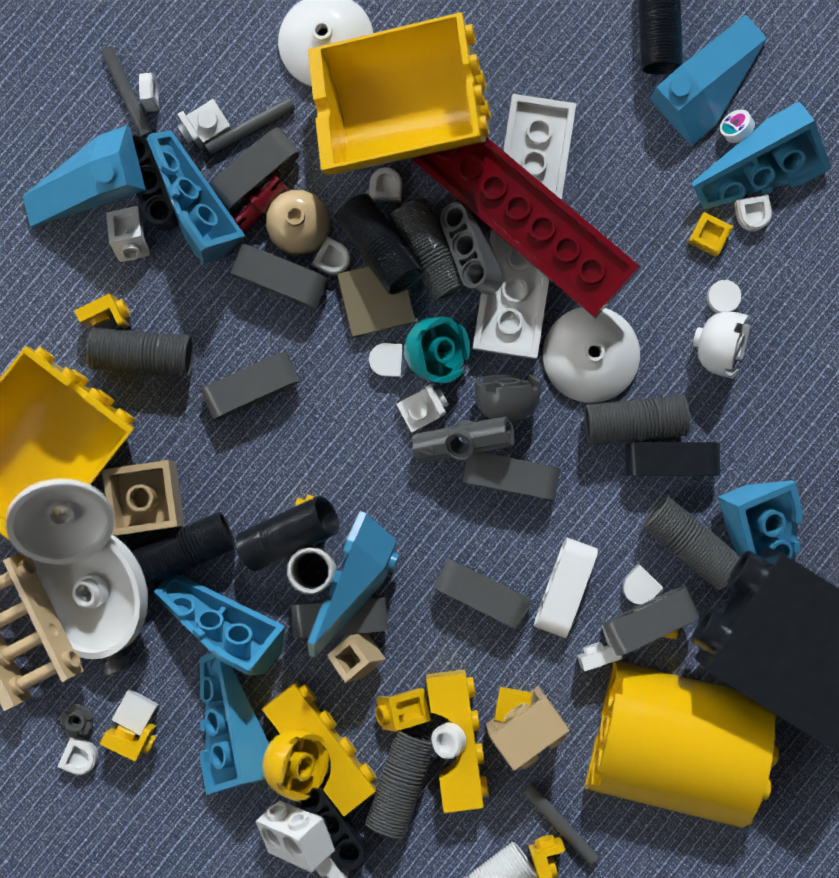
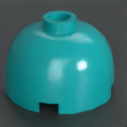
M449 317L423 319L412 327L406 336L404 344V357L409 368L419 378L434 383L452 382L464 371V369H460L464 359L468 360L470 355V340L465 328L461 324H456Z

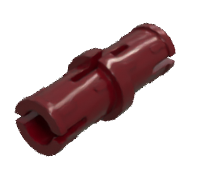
M275 174L272 175V178L255 196L251 194L248 197L250 201L233 218L238 226L242 223L239 228L244 235L247 234L248 230L263 214L266 216L271 202L280 194L289 190Z

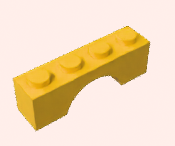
M465 669L426 674L430 712L441 715L452 723L457 724L462 728L466 736L464 751L456 757L451 765L439 772L444 813L484 808L482 797H489L486 776H479L478 764L484 763L482 743L475 744L474 731L480 730L477 710L471 711L469 698L476 697L473 677L467 678Z
M296 680L268 702L262 710L279 733L300 729L315 733L324 739L325 742H322V744L329 753L331 772L323 790L340 813L345 816L376 792L377 784L375 780L377 776L366 762L362 765L354 754L357 753V750L346 736L341 738L334 728L337 724L333 717L326 710L323 712L319 710L314 703L317 698L307 684L301 686Z

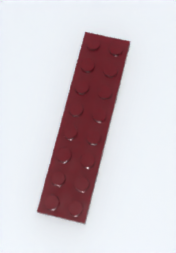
M487 136L485 142L409 158L594 319L598 317L641 269L639 264Z

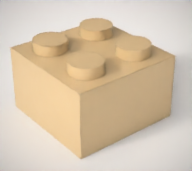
M164 460L102 470L105 497L110 502L114 513V530L112 535L185 526L176 461Z
M539 686L530 691L532 693L530 707L525 702L521 703L504 717L506 722L495 721L493 718L486 723L490 738L514 771L520 766L522 769L531 766L539 758L537 755L546 747L552 749L561 744L566 739L565 733L570 731Z

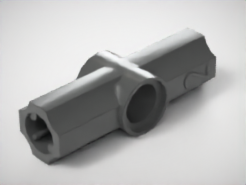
M507 416L478 422L461 420L453 427L415 434L412 437V451L415 459L419 460L420 463L447 458L465 460L473 453L513 446L515 442L514 428ZM458 437L465 438L468 443L461 442Z

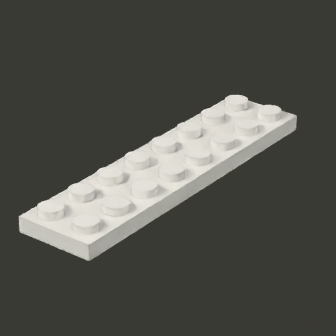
M512 94L503 151L562 200L576 103ZM491 230L489 240L503 279L502 285L494 294L486 295L481 293L472 350L537 359L549 279Z

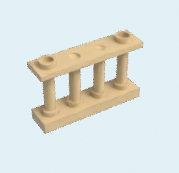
M23 554L3 560L8 572L0 576V591L14 584L22 602L0 613V628L29 614L37 632L7 646L0 631V704L4 711L32 698L29 687L57 673L61 682L84 671L80 664V657L76 650L73 649L42 586L35 564ZM43 643L51 662L22 676L14 658Z

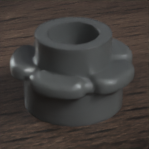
M121 650L103 658L104 663L99 664L98 668L102 667L105 676L131 668L128 661L130 655L123 656Z
M81 704L68 706L67 711L61 715V725L65 727V732L70 736L85 735L92 728L93 714L88 707ZM75 717L79 718V723L74 722Z

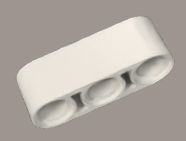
M568 537L565 538L539 606L534 627L563 638L567 637L598 552L597 548Z

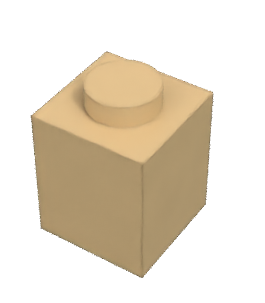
M368 633L350 635L327 655L345 683L363 679L385 660V657Z

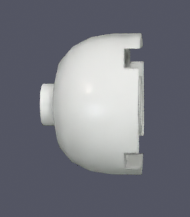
M721 312L710 317L704 328H697L693 346L698 347V358L702 366L709 372L734 379L739 370L733 368L735 359H743L748 342L750 325L745 323L751 319L749 315L736 312Z

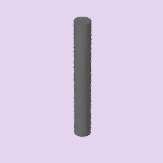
M106 47L101 53L139 135L145 139L152 134V130L114 48Z
M287 98L205 143V146L210 155H213L295 110L291 100Z
M531 782L527 784L522 790L524 795L589 865L594 864L598 860L599 855Z

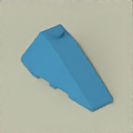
M744 15L655 88L649 100L684 139L693 146L717 125L767 37L747 15Z
M797 102L768 118L691 184L702 208L708 209L742 199L744 195L756 192L764 195L772 193L773 188L788 184L791 188L800 186L832 168L815 120L803 105Z
M124 126L98 135L25 193L23 200L30 227L34 228L145 191L130 127Z
M170 130L150 134L147 137V141L184 238L202 264L224 258L245 237L244 233L173 132Z
M795 481L749 484L718 496L724 524L737 553L742 556L750 550L759 556L765 546H768L796 561V553H800L801 543L797 541L798 523H802L803 511Z
M359 512L343 549L346 552L342 563L343 570H335L331 580L329 596L332 599L331 601L324 600L308 640V655L315 658L379 589L384 583L388 572L394 573L398 565L400 554L396 553L397 540L366 513Z
M178 573L166 578L154 591V597L220 661L248 675L265 674L282 653L284 625Z
M212 652L200 657V698L206 703L205 719L200 720V731H206V750L200 751V764L206 795L265 781L262 764L269 742L232 666L220 661Z

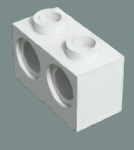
M279 801L272 805L266 813L256 820L268 853L309 872L317 868L335 851L322 817L285 802Z

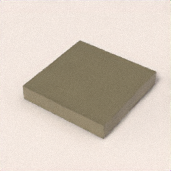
M369 266L337 274L353 338L416 323L408 289L398 294H388Z

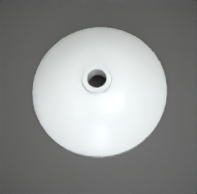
M302 0L288 12L281 24L278 36L280 56L285 67L294 78L312 87L308 49L373 34V29L367 14L353 0ZM320 29L328 30L324 36L317 35Z
M579 307L562 315L553 324L545 338L542 356L545 372L558 391L570 399L579 402L598 403L614 398L630 385L639 367L640 348L634 330L619 314L605 308L594 319L582 307ZM591 346L599 349V357L593 358L589 355L588 350Z
M49 480L25 489L12 501L6 515V532L13 546L28 558L48 564H69L89 558L107 544L114 530V513L108 499L94 487L74 480Z

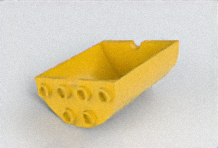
M462 12L308 49L313 100L318 116L315 120L321 171L325 175H335L486 141V136H490L488 121L491 120L489 104L485 100L483 92L487 90L483 70H480L478 56L473 53L472 45H476L473 24L466 25Z
M25 346L0 377V534L8 540L6 532L7 511L12 501L21 492L35 484L49 480H74L91 485L135 429L133 426L135 418L123 409L119 408L117 410L112 405L115 400L101 389L89 388L87 386L89 380L75 369L71 370L68 367L63 369L53 362L56 358L40 346L36 351Z
M614 661L601 712V724L598 733H596L584 789L740 828L751 825L762 799L767 800L771 791V781L768 780L771 766L774 767L779 756V749L777 746H774L777 715L735 689L630 663Z

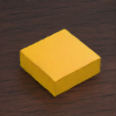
M703 212L687 243L717 257L733 226Z
M499 687L494 720L506 722L504 719L506 714L521 703L525 702L530 707L532 693Z

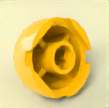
M300 729L287 730L274 737L265 751L262 764L263 776L270 788L293 801H302L309 798L310 796L306 794L312 788L318 789L327 773L329 753L323 749L322 742H325L324 739L315 733Z

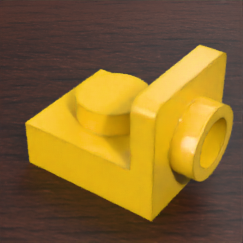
M110 293L74 310L79 322L86 326L92 325L93 328L101 326L110 321L109 316L113 314L118 326L124 329L130 327L127 318L131 316V313L123 299L118 300Z
M424 688L376 698L375 715L383 730L399 731L431 721Z
M152 723L147 725L142 731L140 738L135 737L136 733L123 726H118L117 728L113 726L104 733L100 745L136 762L143 753L149 755L157 739L153 735L156 725Z
M553 835L537 838L534 841L535 844L528 847L538 878H558L559 875L553 857H547L565 852L561 838H554Z

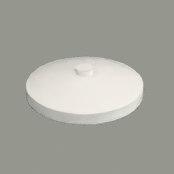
M111 535L107 544L100 551L78 562L48 564L33 560L42 586L73 649L76 650L80 658H105L123 650L135 640L143 627L147 614V586L136 558L117 537Z

